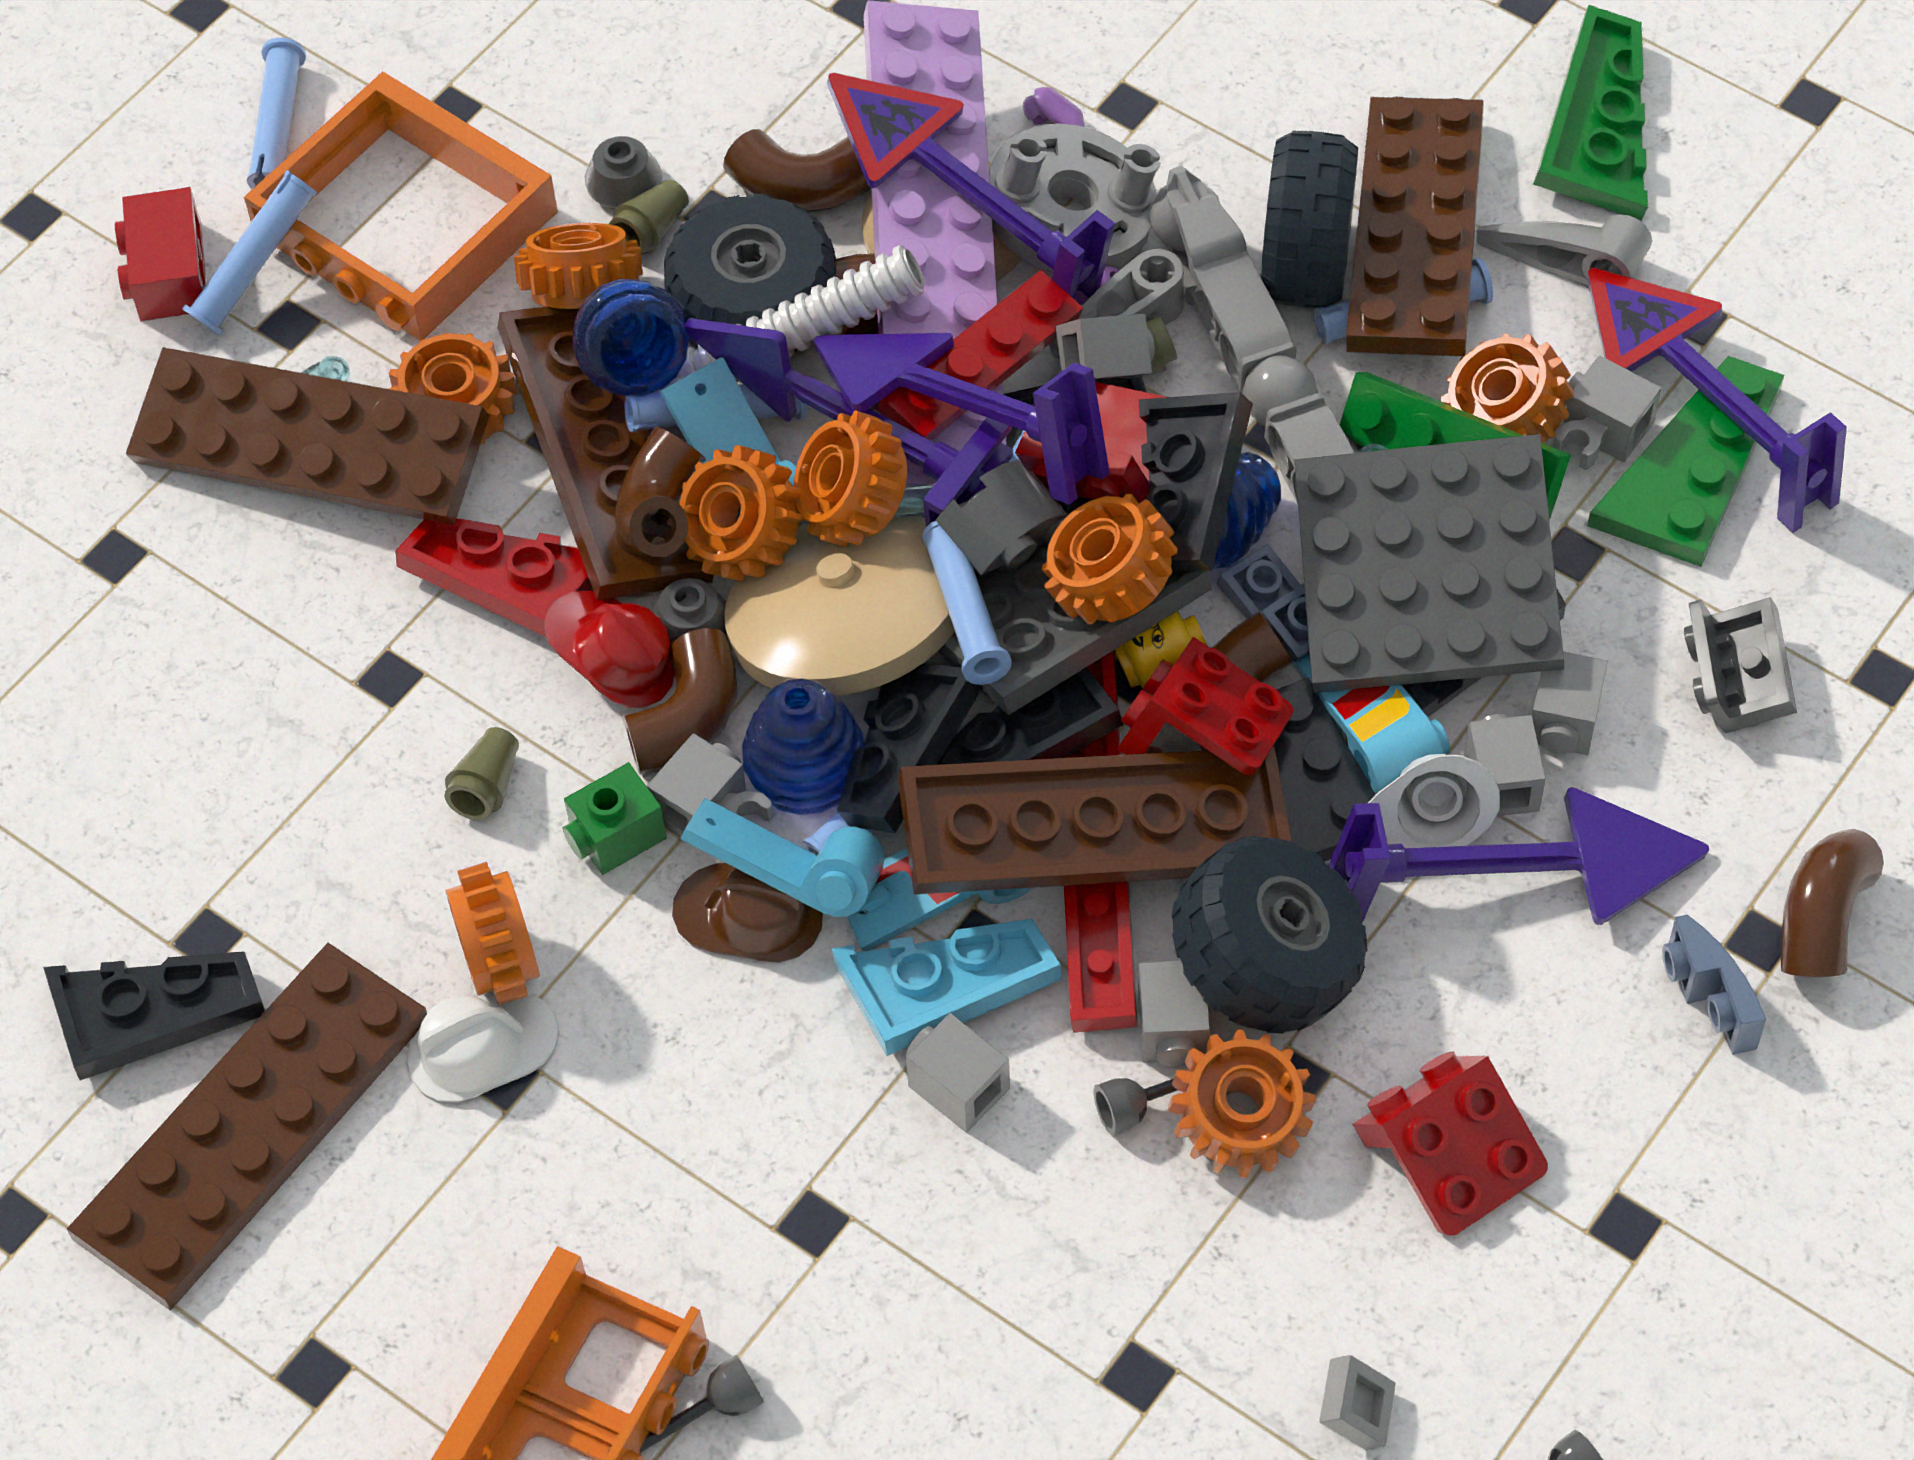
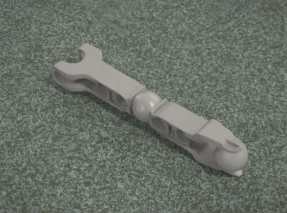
M1183 166L1170 169L1166 186L1159 190L1151 206L1149 216L1154 234L1182 261L1185 300L1189 305H1193L1229 374L1237 382L1240 392L1253 403L1250 415L1259 425L1265 426L1264 437L1270 446L1278 468L1298 504L1294 459L1351 454L1354 451L1335 415L1325 404L1321 393L1318 392L1313 372L1302 361L1296 359L1297 348L1294 342H1292L1287 326L1251 260L1241 229L1220 204L1218 195L1207 184L1203 183Z

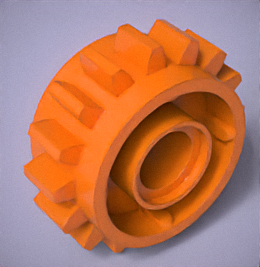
M574 223L546 228L530 235L526 239L527 248L519 249V255L514 256L516 282L519 284L520 290H531L532 300L535 303L551 308H589L618 301L630 293V283H637L639 276L643 275L641 247H637V241L635 240L626 241L625 231L620 227L610 224Z
M443 333L426 340L422 339L409 352H403L400 355L401 364L399 369H390L389 372L392 387L388 389L482 406L490 417L481 445L495 431L501 432L504 429L503 419L505 415L514 414L515 412L513 396L518 393L515 376L511 372L509 358L506 354L497 356L494 343L490 340L483 343L474 338L473 334L470 333L466 335Z
M1503 334L1501 338L1489 341L1484 340L1460 358V362L1453 371V374H1449L1446 378L1449 383L1448 394L1441 396V402L1524 436L1540 434L1541 443H1544L1556 435L1555 431L1562 419L1568 418L1569 412L1566 409V400L1574 397V391L1567 382V379L1571 376L1570 371L1549 343L1545 342L1539 346L1530 334H1526L1522 339L1510 337L1509 334Z
M854 411L852 416L841 413L838 415L837 420L825 423L809 438L799 457L793 487L801 491V496L795 500V504L799 513L803 514L802 520L810 522L807 530L809 534L820 537L822 541L841 547H847L848 543L859 546L862 544L863 538L877 534L891 521L901 503L907 481L906 456L901 446L900 438L891 436L893 429L891 424L859 411Z
M735 445L732 452L717 449L713 451V459L706 463L698 462L695 465L696 471L687 482L683 483L679 505L684 509L688 519V533L685 542L690 548L686 555L691 560L703 562V572L735 581H743L745 575L761 578L765 576L766 566L771 564L780 566L784 562L782 556L791 545H795L797 541L795 535L799 521H802L803 514L799 513L795 504V500L801 496V491L793 487L789 481L792 474L790 468L775 464L776 456L740 445ZM741 507L740 516L737 520L738 511Z
M1126 494L1123 498L1105 496L1089 501L1070 513L1054 532L1047 546V562L1042 565L1043 572L1050 579L1044 586L1072 619L1080 615L1087 624L1092 625L1096 620L1112 623L1116 622V620L1130 617L1144 609L1158 596L1173 571L1171 569V556L1177 553V547L1170 540L1174 531L1147 499L1138 503L1132 494Z
M487 862L457 870L461 884L446 889L445 892L477 996L494 992L498 1005L527 997L528 992L525 981L540 977L520 904L508 871L492 875Z
M1243 1029L1236 1030L1232 1040L1223 1042L1217 1034L1209 1037L1206 1044V1054L1195 1048L1188 1052L1184 1062L1190 1071L1177 1070L1171 1085L1183 1092L1173 1095L1168 1104L1169 1112L1181 1114L1182 1120L1177 1123L1174 1134L1176 1138L1188 1136L1194 1145L1190 1156L1194 1160L1202 1155L1213 1161V1171L1216 1173H1220L1225 1166L1237 1167L1240 1178L1248 1177L1252 1166L1258 1164L1267 1173L1272 1172L1279 1162L1277 1153L1280 1152L1291 1159L1300 1147L1295 1136L1306 1137L1312 1127L1313 1121L1301 1114L1311 1111L1316 1102V1095L1303 1092V1085L1309 1078L1310 1073L1308 1069L1296 1070L1290 1061L1294 1051L1290 1047L1279 1051L1271 1046L1270 1035L1264 1033L1259 1041L1247 1039ZM1232 1092H1242L1249 1095L1255 1101L1258 1112L1250 1115L1235 1112L1229 1106L1226 1095Z

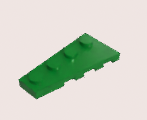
M1588 5L1582 19L1533 185L1623 215H1629L1641 221L1648 208V191L1644 190V173L1647 168L1646 149L1643 148L1642 127L1645 123V103H1641V84L1644 79L1642 22Z
M1728 356L1717 370L1769 416L1781 391L1784 375ZM1698 389L1590 511L1587 526L1701 567L1757 442Z
M1369 372L1355 373L1339 424L1347 436L1368 452L1524 436ZM1541 443L1550 521L1571 454Z

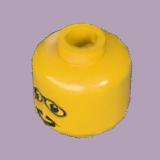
M1176 611L1115 649L1131 688L1138 685L1143 688L1162 659L1174 665L1192 637L1207 645L1194 615L1183 619L1179 611Z

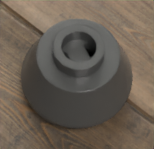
M627 136L613 137L603 141L595 149L585 173V185L589 195L597 203L611 209H615L619 205L662 183V171L657 160L640 141Z
M686 578L671 583L663 590L652 610L666 626L670 644L685 633L703 628L718 629L724 632L728 638L724 619L726 600L713 587L702 580Z

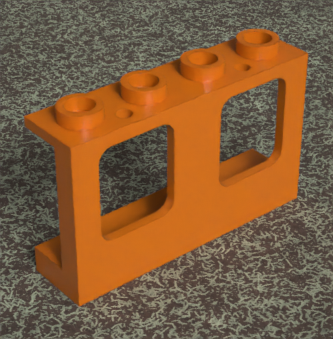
M557 1246L431 1460H517L526 1443L531 1438L537 1436L548 1438L593 1460H644L640 1449L647 1434L653 1432L660 1435L664 1432L676 1408L677 1398L674 1395L685 1375L693 1377L699 1371L707 1355L709 1339L706 1337L701 1311L691 1306L683 1319L586 1275L581 1256ZM600 1322L613 1323L667 1348L630 1414L571 1388L565 1382L566 1374L589 1334Z

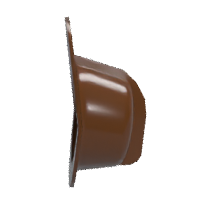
M715 863L697 870L682 882L673 898L672 917L678 933L692 946L713 953L780 963L797 958L814 945L822 930V912L727 863Z

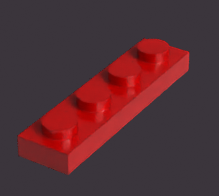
M1040 270L954 338V347L926 368L993 391L1057 339L1056 326L1078 320L1083 307ZM899 387L880 400L877 408L881 415L930 441L968 411L905 387Z

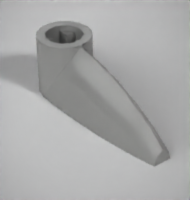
M1621 214L1611 216L1602 227L1566 222L1528 221L1480 226L1477 229V243L1532 267L1589 286L1588 271L1591 268L1633 278L1652 244V236L1646 225L1634 217Z
M1163 249L1147 250L1139 254L1112 276L1082 305L1083 310L1079 319L1145 314L1147 321L1159 316L1165 325L1169 324L1182 313L1184 305V269L1182 261L1176 254ZM1055 339L1049 344V347L1054 357L1059 358L1058 342Z

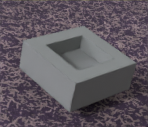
M1352 1355L1331 1358L1319 1423L1364 1450L1386 1446L1396 1382Z

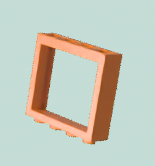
M382 71L245 195L244 200L250 221L252 222L284 177L283 174L286 170L308 184L319 194L387 130H390L506 202L507 204L413 293L298 219L277 246V249L290 256L306 274L310 276L318 274L333 284L338 292L348 301L355 304L361 302L375 311L380 319L395 331L403 329L418 340H422L522 247L530 235L543 227L558 212L552 175Z

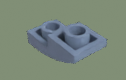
M1269 544L1264 545L1220 574L1216 584L1246 619L1260 611L1293 661L1298 662L1310 654L1304 583L1300 584Z
M1688 914L1675 917L1669 943L1663 944L1662 947L1663 962L1668 978L1671 982L1679 981L1687 1004L1707 1000L1708 1014L1713 1029L1716 1033L1724 1032L1732 1055L1757 1050L1766 1017L1747 978L1720 942Z

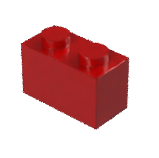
M191 187L122 197L124 220L116 221L114 227L119 253L121 256L126 255L127 265L118 266V279L123 299H133L140 321L189 314L182 309L183 306L186 304L191 307L207 284L202 225Z

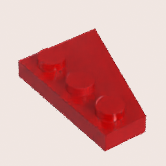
M457 518L455 525L423 519L395 550L396 567L546 637L544 630L546 612L553 602L570 592L590 591L592 589L578 548L561 545V536L539 533L537 539L532 540L504 535L501 527L494 524Z

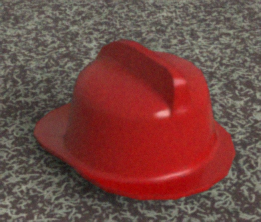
M575 591L557 598L547 610L544 630L548 643L565 662L588 680L598 692L611 702L628 708L648 707L661 701L671 689L674 672L669 659L671 644L668 630L660 617L649 608L635 603L622 604L614 598L597 601L594 591Z

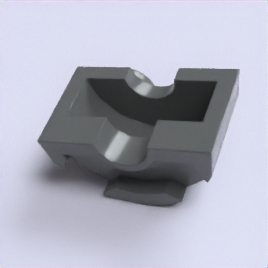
M1019 460L1004 463L982 475L979 479L986 488L959 505L953 499L936 521L980 575H983L1003 565H1006L1009 569L1015 568L1026 561L1036 550L1048 546L1054 532L1069 514L1056 499L1051 498L1050 492L1032 471L1027 470Z

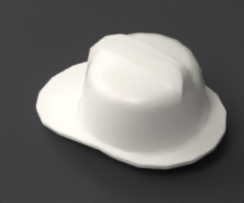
M1430 754L1412 761L1402 771L1400 777L1379 791L1368 803H1379L1388 844H1402L1404 848L1466 846L1478 839L1492 826L1500 810V790L1492 773L1478 761L1461 755Z
M494 992L478 997L456 995L444 999L430 1009L410 1042L406 1060L410 1079L422 1094L438 1102L459 1103L527 1076L543 1066L555 1051L559 1035L555 1014L542 999L528 993L527 997L498 1005Z

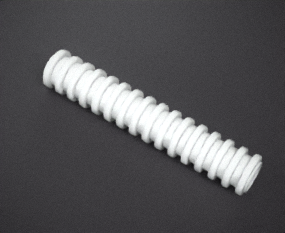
M898 245L893 248V255L888 256L886 253H882L877 256L875 264L865 261L860 264V271L856 272L854 269H849L844 272L842 280L838 277H832L828 279L826 288L822 285H816L812 287L811 295L808 296L806 293H800L795 296V303L793 304L790 301H783L779 303L778 311L771 308L763 311L762 319H759L757 316L748 318L746 326L778 330L784 333L787 339L790 358L793 357L795 348L800 351L809 349L810 341H814L816 336L827 335V333L838 335L842 333L843 325L853 328L858 325L860 317H863L865 320L873 318L876 309L886 312L891 309V302L893 301L897 304L907 302L909 293H912L914 296L923 294L924 277L913 254L904 246ZM698 345V350L689 347L683 350L682 358L672 355L667 358L665 366L662 363H656L651 366L650 381L655 393H659V391L712 363L716 359L700 345ZM733 375V377L735 378L736 382H740V381Z

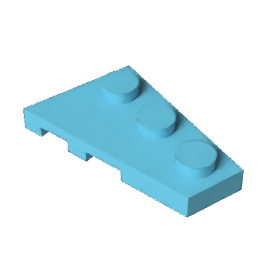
M1033 919L955 930L949 939L914 944L913 936L889 940V948L855 952L854 945L831 948L836 968L886 1056L909 1047L920 1031L928 1026L935 1028L949 1013L964 1023L1062 980L1061 964Z

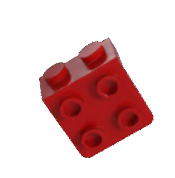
M1095 382L1110 474L1103 479L1086 475L1075 484L1077 496L1095 500L1105 496L1123 498L1126 494H1132L1136 501L1141 503L1150 493L1149 470L1142 465L1141 445L1147 443L1146 423L1139 416V399L1165 398L1167 396ZM1024 432L1015 454L1027 470L1032 471L1050 492L1042 444L1032 440L1027 432Z
M1192 637L1174 665L1162 659L1121 719V722L1129 726L1130 730L1117 750L1125 755L1144 754L1167 722L1242 774L1251 776L1256 773L1292 716L1294 709L1291 703L1283 698L1275 688L1266 683H1261L1230 662L1222 652L1208 647L1195 637Z
M1451 1051L1432 1059L1421 1067L1419 1071L1423 1078L1405 1090L1402 1086H1395L1374 1097L1367 1104L1370 1113L1352 1125L1365 1147L1391 1149L1436 1230L1443 1235L1453 1236L1542 1178L1547 1172L1548 1162L1488 1056H1456L1455 1052Z

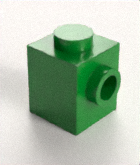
M629 762L564 798L569 821L567 825L562 827L565 838L580 860L589 856L602 875L667 839L662 808Z

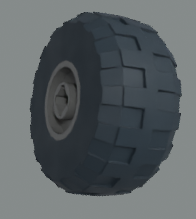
M1292 131L1276 139L1270 176L1261 263V279L1274 303L1317 308L1326 307L1342 299L1358 160V147L1345 138V135L1318 131Z
M754 194V196L750 197L736 195L727 197L722 202L714 205L711 203L700 209L674 233L664 258L665 294L672 320L678 331L685 335L689 343L698 348V344L682 330L683 325L689 318L746 326L748 318L757 316L759 319H762L763 311L769 308L778 311L779 303L783 301H790L793 304L795 303L796 295L800 293H806L808 296L811 295V289L816 285H822L826 288L828 279L836 276V265L834 264L836 255L831 238L829 239L824 226L815 216H811L798 205L783 199L782 201L773 199L769 195Z
M1241 837L1238 841L1230 844L1227 843L1202 862L1182 885L1178 898L1173 904L1171 916L1173 918L1172 937L1176 956L1182 962L1185 977L1190 985L1195 986L1204 997L1203 1001L1214 1011L1222 1012L1229 1017L1230 1021L1238 1025L1273 1034H1284L1285 1032L1295 1030L1300 1031L1313 1025L1337 1007L1352 992L1351 989L1362 977L1365 969L1367 937L1366 927L1362 925L1361 908L1356 897H1353L1346 887V881L1338 871H1333L1322 861L1324 858L1312 850L1302 849L1296 846L1295 842L1274 837Z

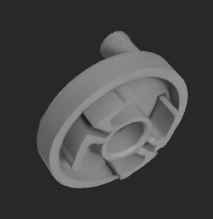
M1046 124L1019 132L1001 146L993 158L989 170V182L1052 232L1059 230L1065 236L1072 233L1096 210H1099L1115 223L1114 230L1119 227L1125 230V233L1120 230L1113 233L1106 266H1114L1119 269L1132 261L1147 242L1152 228L1149 214L1152 203L1157 196L1153 180L1161 162H1157L1160 160L1158 152L1148 145L1134 144L1127 148L1114 138L1091 128L1071 124ZM1058 196L1073 198L1080 202L1086 210L1076 211L1064 208L1056 203L1053 198ZM992 219L993 231L1013 253L1038 268L1053 272V270L1037 259V252Z

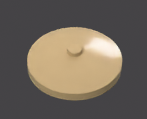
M897 511L886 527L871 537L863 538V542L859 546L848 543L847 547H841L822 541L820 537L807 532L809 523L799 526L795 535L797 541L782 556L784 562L780 566L775 564L766 566L765 576L761 578L745 575L743 581H734L728 594L724 612L726 632L733 652L743 669L752 678L767 687L783 693L806 697L849 695L889 683L914 670L932 657L955 631L927 547L922 540V533L926 528L925 519Z

